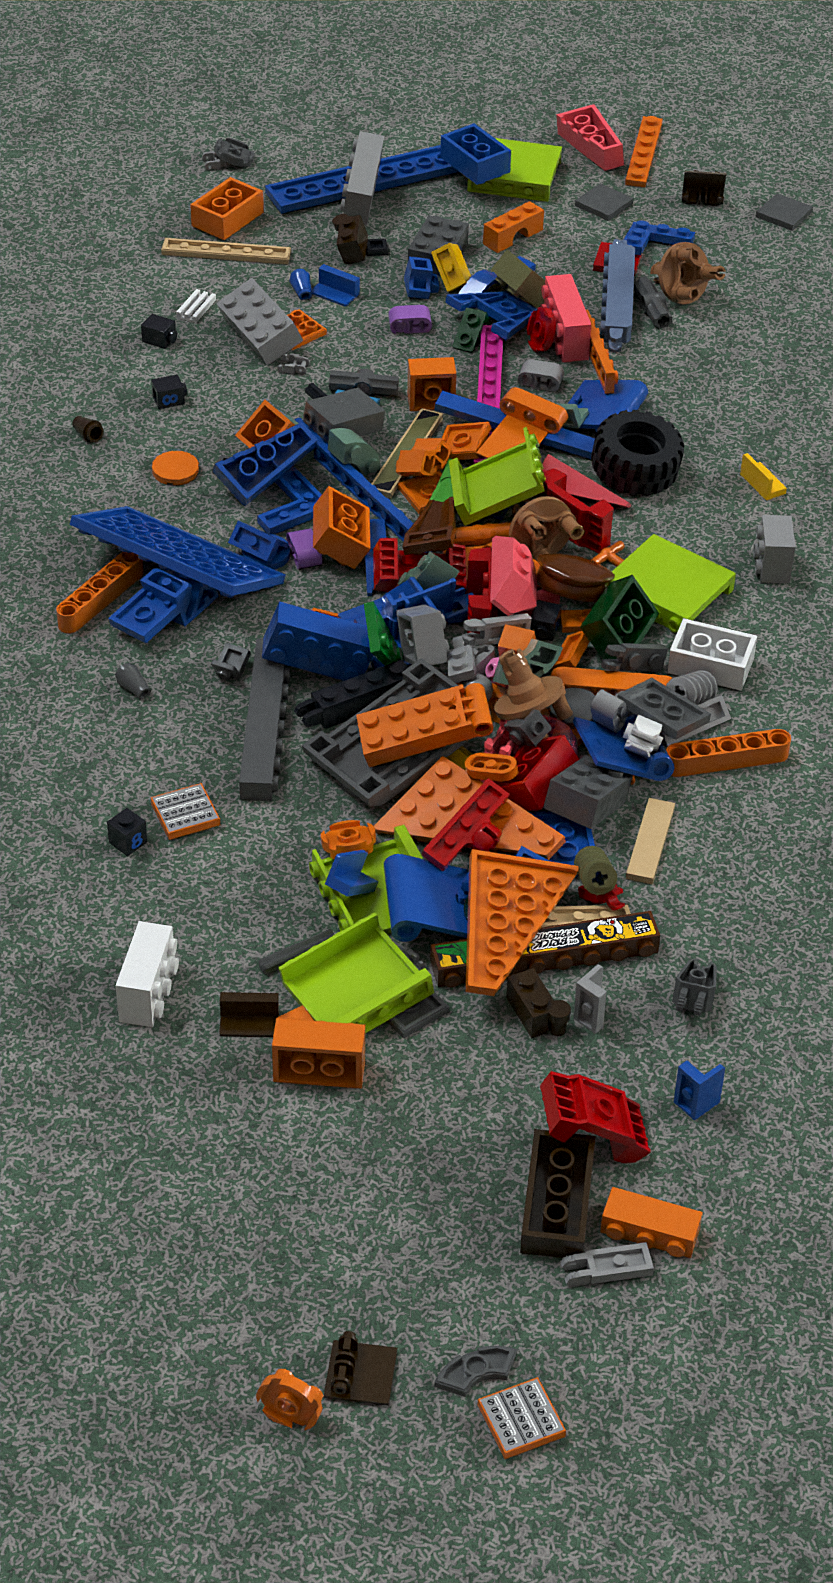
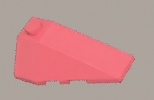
M550 454L547 455L542 463L544 467L543 472L554 468L567 475L566 492L574 497L597 502L604 499L611 505L630 508L632 505Z

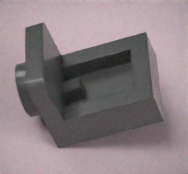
M226 643L218 661L213 659L211 665L218 677L225 680H230L231 677L239 680L251 653L248 649Z
M532 710L525 719L508 720L504 725L505 729L509 732L508 736L511 741L517 745L536 746L551 730L550 724L539 710Z

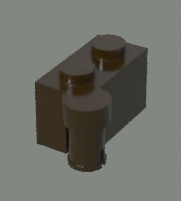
M337 215L333 218L332 223L335 230L338 231L336 245L344 264L365 261L368 233L361 215Z
M534 968L508 976L506 998L531 1039L546 1034L548 1024L552 1035H564L567 1023L570 1020V1005L563 1000H554Z

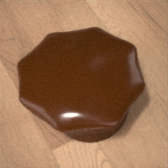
M541 554L538 556L540 567L537 572V585L550 593L565 598L597 602L609 585V582L615 578V574L604 566L580 556L567 554Z

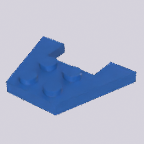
M508 291L447 294L445 303L460 312L465 311L466 307L471 309L477 308L487 312L489 317L498 321L492 324L491 331L505 340H508L528 325L532 312L538 310Z

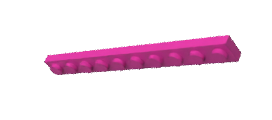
M483 325L481 331L477 402L500 408L503 338L491 331L492 325ZM491 428V431H490L488 437L492 434V432H493L495 429ZM480 455L478 459H474V464L487 458Z

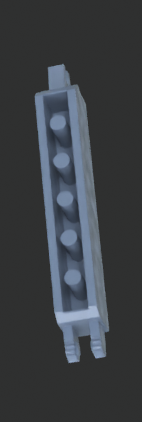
M614 239L613 244H609V253L605 252L602 306L606 307L601 309V320L605 321H601L600 334H604V342H608V349L614 353L621 351L622 343L631 341L635 247L628 245L627 240Z

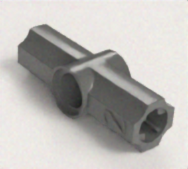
M647 276L639 277L634 282V291L639 298L640 308L644 310L643 314H648L654 326L658 328L669 326L672 324L673 317L666 306L665 294L658 292L652 280H649Z
M366 368L360 369L357 372L335 370L330 372V390L339 389L346 391L359 388L368 396L372 394L397 396L398 376L378 375Z

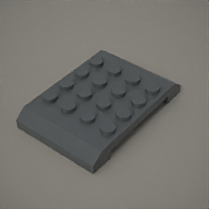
M421 658L402 672L404 680L357 714L458 685ZM354 715L328 735L323 731L319 732L304 743L302 748L306 755L369 806H383L423 776L442 756L447 758L471 739L369 768L363 755L357 717Z

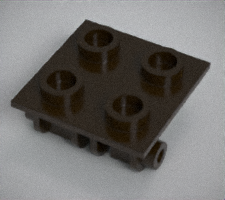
M685 170L682 202L696 204L698 196V205H700L702 196L705 197L704 205L707 204V197H709L708 205L719 206V204H723L727 173Z
M343 1332L339 1340H333L323 1398L389 1406L398 1348L358 1343L354 1332Z

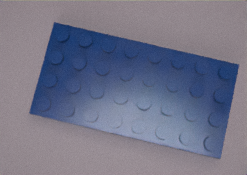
M128 506L72 515L70 525L78 528V532L85 535H94L102 543L117 545L120 551L133 552L141 560L158 563V567L161 569L174 570L182 578L199 581V585L202 587L215 588L225 597L232 598L234 595L260 591L263 588H273V586L284 583L286 574Z

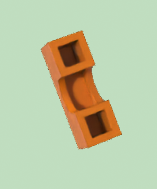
M529 201L485 223L483 245L499 253L513 246V238L517 231L526 237L542 231L544 209Z

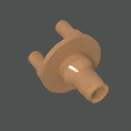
M679 242L672 245L663 255L661 262L655 263L650 270V274H657L659 278H654L653 281L660 283L665 296L677 304H690L698 300L704 293L708 281L711 279L722 280L725 274H720L719 272H726L723 266L708 264L703 250L690 242Z
M545 496L533 500L526 499L523 500L525 504L523 507H520L517 503L512 507L514 518L510 525L509 537L515 538L520 544H525L529 548L532 558L537 562L539 555L556 554L565 546L569 538L577 540L584 534L583 527L578 524L576 517L572 514L569 507L558 498Z
M520 648L517 649V654L511 649L499 657L500 665H502L509 686L508 691L495 703L494 710L498 718L503 720L525 719L532 710H539L541 712V710L551 704L558 720H565L573 715V711L565 697L564 683L560 677H538L533 674L524 656V652Z

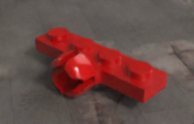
M488 778L423 849L421 855L444 871L465 848L490 852L489 849L496 847L502 835V831L493 825L490 819L508 800L510 794Z

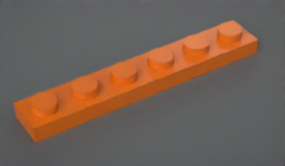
M643 116L625 179V185L646 187L662 127V118Z
M586 310L591 322L590 359L605 394L614 393V386L618 384V372L614 370L613 360L609 359L608 349L604 348V339L600 338L599 328L595 327V319Z

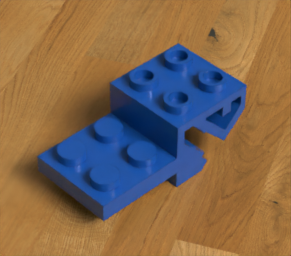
M156 568L152 569L140 580L143 588L108 619L111 626L147 643L170 621H174L184 627L187 626L218 597V593L215 588L200 586L199 581L180 577L179 573L174 570L163 571Z

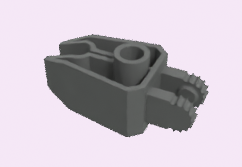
M695 958L688 960L676 977L672 1002L676 1005L677 1011L683 1012L685 1008L690 1012H694V1015L701 1016L702 1012L712 1011L716 990L717 967L713 962H710L708 966L700 969L701 966L698 965L699 959Z

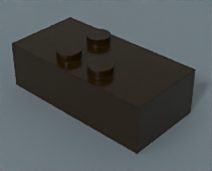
M534 1129L520 1253L563 1258L584 1252L596 1136L574 1133L568 1140L561 1142L550 1136L549 1130Z

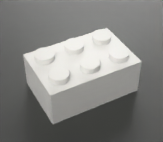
M683 618L670 649L667 673L681 676L698 670H705L715 677L717 685L742 691L754 660L757 636Z
M138 922L116 983L119 1022L153 1027L156 1018L162 1017L164 1010V1001L162 1000L164 996H169L170 976L171 974L176 975L179 965V959L175 958L177 939L173 938L172 926Z

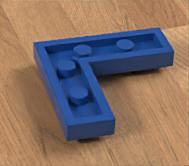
M646 221L633 222L624 240H627L628 245L635 247V255H641L649 240L673 245L679 242L693 243L695 232L690 231L688 228L675 229L669 228L665 224L651 225Z
M292 467L278 478L275 483L293 502L257 515V522L267 534H276L312 520L313 506L322 494L295 467Z

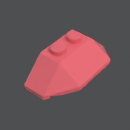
M495 536L492 538L490 602L507 616L528 611L537 606V573L531 552L525 544H520L512 537Z

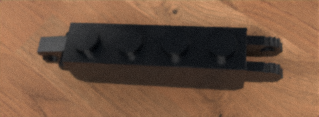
M399 660L312 692L311 699L300 702L295 707L294 712L298 717H303L301 721L308 728L321 724L323 728L327 729L346 722L404 680L402 672L411 665H406L403 660Z

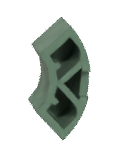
M346 428L329 430L328 450L343 464L350 463L363 476L380 470V459L377 452L358 434Z
M429 552L420 559L415 568L410 569L408 573L405 572L400 577L398 585L407 581L409 577H415L423 590L455 578L460 571L432 552Z
M531 639L523 652L533 674L538 677L546 674L558 660L563 647ZM498 661L493 681L509 685L502 665Z

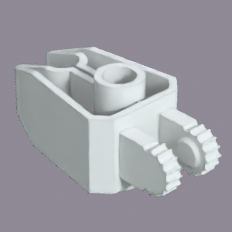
M638 715L634 725L631 723L627 725L623 738L627 739L623 749L648 759L652 751H658L663 737L659 736L662 724Z

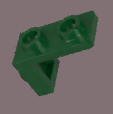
M466 307L452 345L453 348L471 353L474 352L483 325L492 324L487 312Z

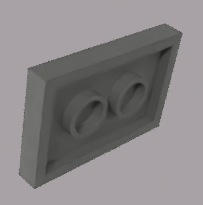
M654 678L639 683L619 693L617 698L626 703L627 711L662 724L661 731L675 740L709 723L711 713Z

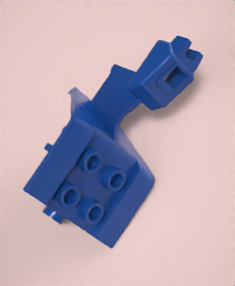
M409 577L407 581L387 592L382 598L374 600V603L398 647H401L396 610L427 605L441 611L448 624L460 623L467 620L468 595H473V593L465 594L466 589L463 587L455 590V578L423 590L415 577ZM364 604L338 614V617L367 626ZM373 656L371 660L373 669L383 667L384 665Z

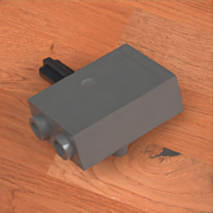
M310 383L305 388V393L313 400L306 401L303 422L327 443L329 440V430L335 428L350 429L359 436L382 430L385 410L361 389L354 388L327 395L314 383Z

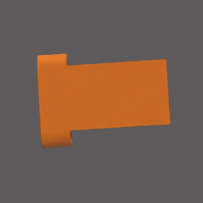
M513 387L499 403L500 409L506 414V417L476 454L489 458L526 442L523 430L525 427H527L530 435L535 434L540 444L548 433L556 434L568 420V413L560 405L523 389Z

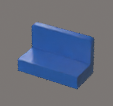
M323 264L319 267V283L311 289V294L339 305L347 306L360 294V278Z
M239 520L228 543L270 563L279 545L285 548L289 545Z
M358 850L337 854L325 885L347 897L375 892L378 881L361 872L368 852Z
M689 1061L682 1063L678 1066L674 1103L693 1120L702 1116L720 1103L725 1067L719 1064L704 1075Z

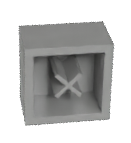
M762 515L761 525L756 526V539H759L758 544H754L753 558H758L755 561V574H760V583H790L795 553L792 516Z
M427 605L396 610L404 661L412 665L421 658L430 665L448 662L447 654H449L450 650L448 641L444 638L443 629L446 628V621L441 611Z

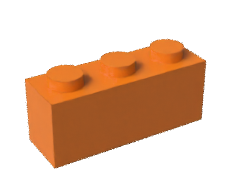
M612 1187L602 1215L600 1232L614 1240L625 1239L636 1243L647 1242L648 1249L653 1247L667 1251L668 1254L674 1257L685 1256L691 1258L700 1231L703 1212Z

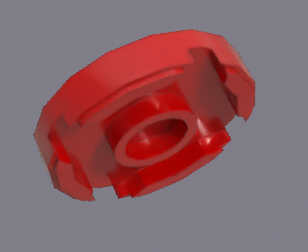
M538 307V310L532 312L528 321L527 335H530L531 341L528 340V344L533 351L545 352L553 343L556 320L550 308Z

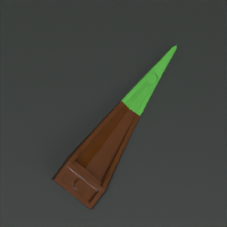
M452 458L448 459L440 480L424 510L405 533L402 546L405 555H420L428 551L437 552L453 548L454 539H456V518L449 461Z

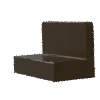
M220 992V1036L273 1037L276 1018L279 1017V993Z

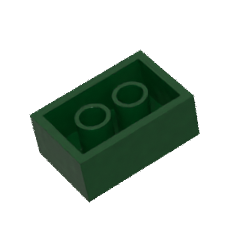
M630 575L609 583L580 628L603 660L617 659L616 656H611L605 652L607 645H621V643L640 644L660 613L635 577Z

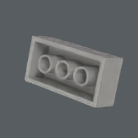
M360 131L358 139L353 141L352 152H355V154L350 155L349 166L352 169H347L345 181L349 183L344 184L342 196L346 197V199H342L340 211L348 216L361 215L363 223L368 224L380 167L384 136Z
M253 278L216 303L225 320L266 365L273 363L303 341L294 322Z

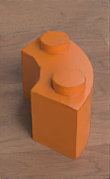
M417 438L411 450H400L399 459L396 462V473L402 476H433L437 470L444 468L452 448L441 438Z

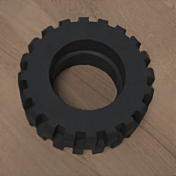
M624 410L619 412V414L614 413L603 420L597 429L591 453L592 467L597 472L596 474L601 481L605 480L607 486L616 488L618 492H627L632 496L637 494L649 496L651 492L654 494L663 491V488L666 490L672 486L679 473L685 445L678 429H675L670 421H664L663 417L652 415V412L646 411L643 413L640 410L628 412ZM631 451L640 452V453H643V454H645V455L633 453V452H631Z

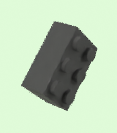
M428 215L408 248V259L409 256L430 259L433 274L441 276L431 252L448 243L457 244L461 253H463L468 245L469 223Z
M585 755L550 780L543 808L592 829L626 802L633 775L596 766L592 757Z

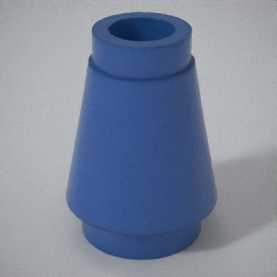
M304 269L294 270L289 279L291 286L300 300L310 299L312 297L310 274Z

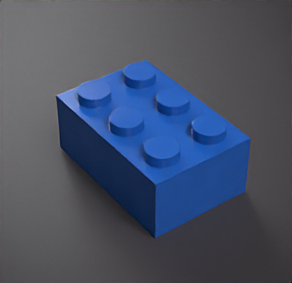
M475 123L441 135L440 157L475 184H483L486 181L510 173L511 150Z

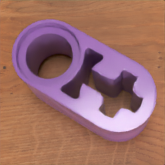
M395 306L389 311L390 330L394 334L396 332L425 333L429 332L432 328L430 310L427 306Z
M311 528L286 534V540L292 549L291 555L297 569L322 565V554L313 548V531Z

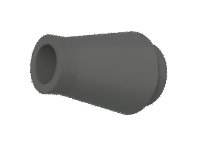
M125 663L117 669L115 677L119 685L136 695L139 699L150 694L151 688L147 685L136 665Z

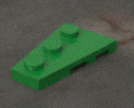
M374 601L364 603L370 652L384 666L399 660L404 661L403 651L395 642Z

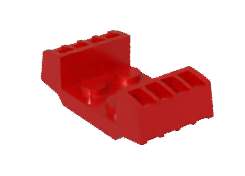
M554 468L544 471L543 473L546 481L543 482L544 492L537 494V498L549 496L563 501L584 530V534L580 539L573 540L569 538V540L579 547H587L599 554L603 548H607L611 544L614 508L604 499L591 507L587 506L566 492L567 475Z
M380 538L373 548L374 590L389 592L399 586L398 581L405 572L408 573L410 569L415 568L420 559L428 553L405 555L403 550H398V538ZM453 544V548H448L445 554L433 553L460 571L455 577V590L463 587L466 589L465 594H467L465 546Z
M491 547L471 549L469 553L467 594L473 593V595H468L467 620L498 617V608L490 602Z
M553 1071L541 1083L540 1090L542 1091L549 1135L553 1138L565 1142L579 1129L610 1140L614 1161L625 1164L636 1163L651 1153L645 1133L646 1129L643 1125V1116H641L640 1104L627 1098L625 1091L580 1074L569 1076Z

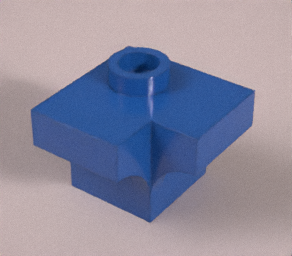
M409 256L404 275L407 296L429 299L430 293H438L440 288L438 277L436 274H433L431 261L427 258Z

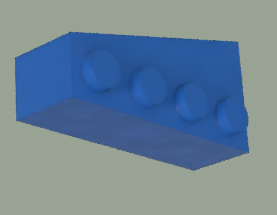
M301 422L264 442L261 441L243 452L240 451L224 461L221 460L215 463L213 473L243 506H246L315 448L318 439Z

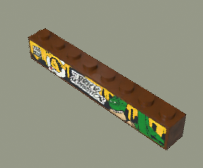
M651 911L542 927L508 976L532 968L539 974L545 970H566L571 966L583 964L591 966L602 961H622L625 958L634 956L648 957L653 953L659 952L661 935ZM467 939L431 944L430 963L438 987H456L459 984L466 983Z

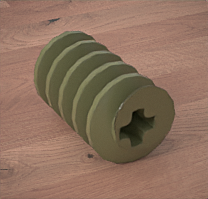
M586 846L579 850L575 856L574 865L578 866L577 874L585 889L596 895L610 892L616 885L617 873L605 852L596 846Z

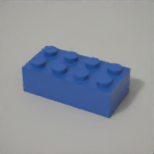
M280 601L263 637V659L343 681L364 674L374 656L370 652L366 625Z

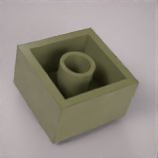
M507 249L491 269L497 275L495 280L504 287L508 284L506 289L517 298L519 297V299L529 305H534L536 308L540 307L544 303L541 288L542 285H545V280Z

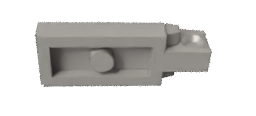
M463 635L453 638L454 649H450L449 654H447L449 679L459 683L476 678L475 654L471 644L465 645Z

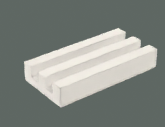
M196 289L176 311V317L197 323L216 301V294L212 293L208 296V292L204 291L200 294V290Z

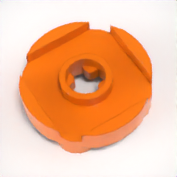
M358 820L334 823L329 826V832L325 834L323 830L321 833L322 848L330 853L331 859H335V856L339 853L364 850L370 854L373 852V845L376 843L374 826L370 823H367V827L361 826Z
M278 1369L275 1374L267 1376L256 1393L257 1402L261 1398L262 1403L265 1405L262 1410L264 1414L273 1422L292 1428V1423L294 1422L302 1426L306 1425L304 1430L311 1429L322 1413V1391L294 1377L286 1369Z

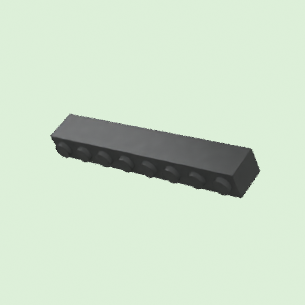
M262 638L256 639L239 780L240 800L272 801L273 792H278L279 776H275V773H280L281 757H277V754H282L283 739L279 738V736H284L285 720H281V718H286L287 703L283 702V700H288L289 688L288 685H285V682L290 683V667L262 658Z

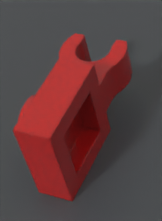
M617 884L610 892L602 895L592 894L584 886L578 887L579 898L589 900L592 904L607 903L608 907L614 911L625 907V903L620 902L617 898V895L623 893V889L617 887Z

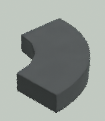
M505 1346L478 1347L477 1351L463 1356L458 1355L441 1370L434 1382V1387L465 1397L470 1389L481 1381L494 1378L507 1380L518 1349Z

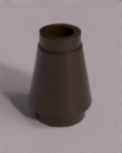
M77 416L72 422L73 428L87 442H98L103 437L104 429L99 421Z

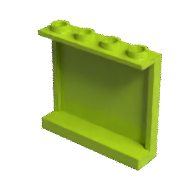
M495 138L511 150L510 173L478 185L468 178L467 191L548 202L550 187L557 166L561 164L562 146Z
M527 427L523 428L526 442L463 469L458 458L449 461L454 505L465 526L544 492L543 482L546 481V478L542 471L544 467L540 459L542 457L538 449L539 443L534 433L530 435Z
M653 534L612 571L615 574V578L610 582L633 575L660 613L654 622L676 633L683 618L693 621L722 592L729 595L734 590L736 573Z
M405 825L394 827V839L373 845V852L366 857L361 872L378 881L375 892L347 897L325 885L334 859L330 857L321 859L317 850H312V862H309L311 876L318 878L320 893L323 898L328 897L330 913L333 917H338L340 931L375 912L378 916L379 926L386 934L391 933L384 861L393 854H403L423 859Z
M375 912L278 967L282 984L298 1004L304 1006L314 1021L365 1025V1034L434 994L431 974L426 968L420 971L379 926L378 916Z

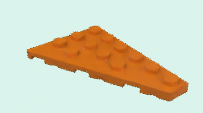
M442 756L374 825L375 832L380 835L381 833L394 835V827L405 825L412 839L430 843L480 788L483 782L469 777L467 771ZM509 799L490 819L491 823L502 831L496 847L489 849L493 853L504 851L517 854L521 846L549 860L566 842L564 835Z
M471 850L469 856L466 992L495 996L578 873V866Z

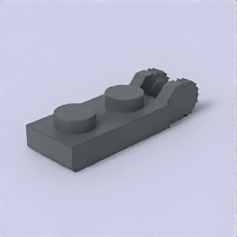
M621 643V645H607L605 652L611 656H616L617 659H604L601 666L609 671L661 672L668 648L662 644Z

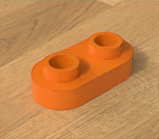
M475 753L470 755L465 761L467 774L474 779L487 780L489 778L492 781L507 782L518 774L516 759L509 755Z

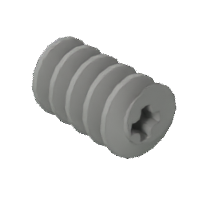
M698 670L675 677L666 684L668 688L696 705L715 697L718 691L715 677L705 670Z

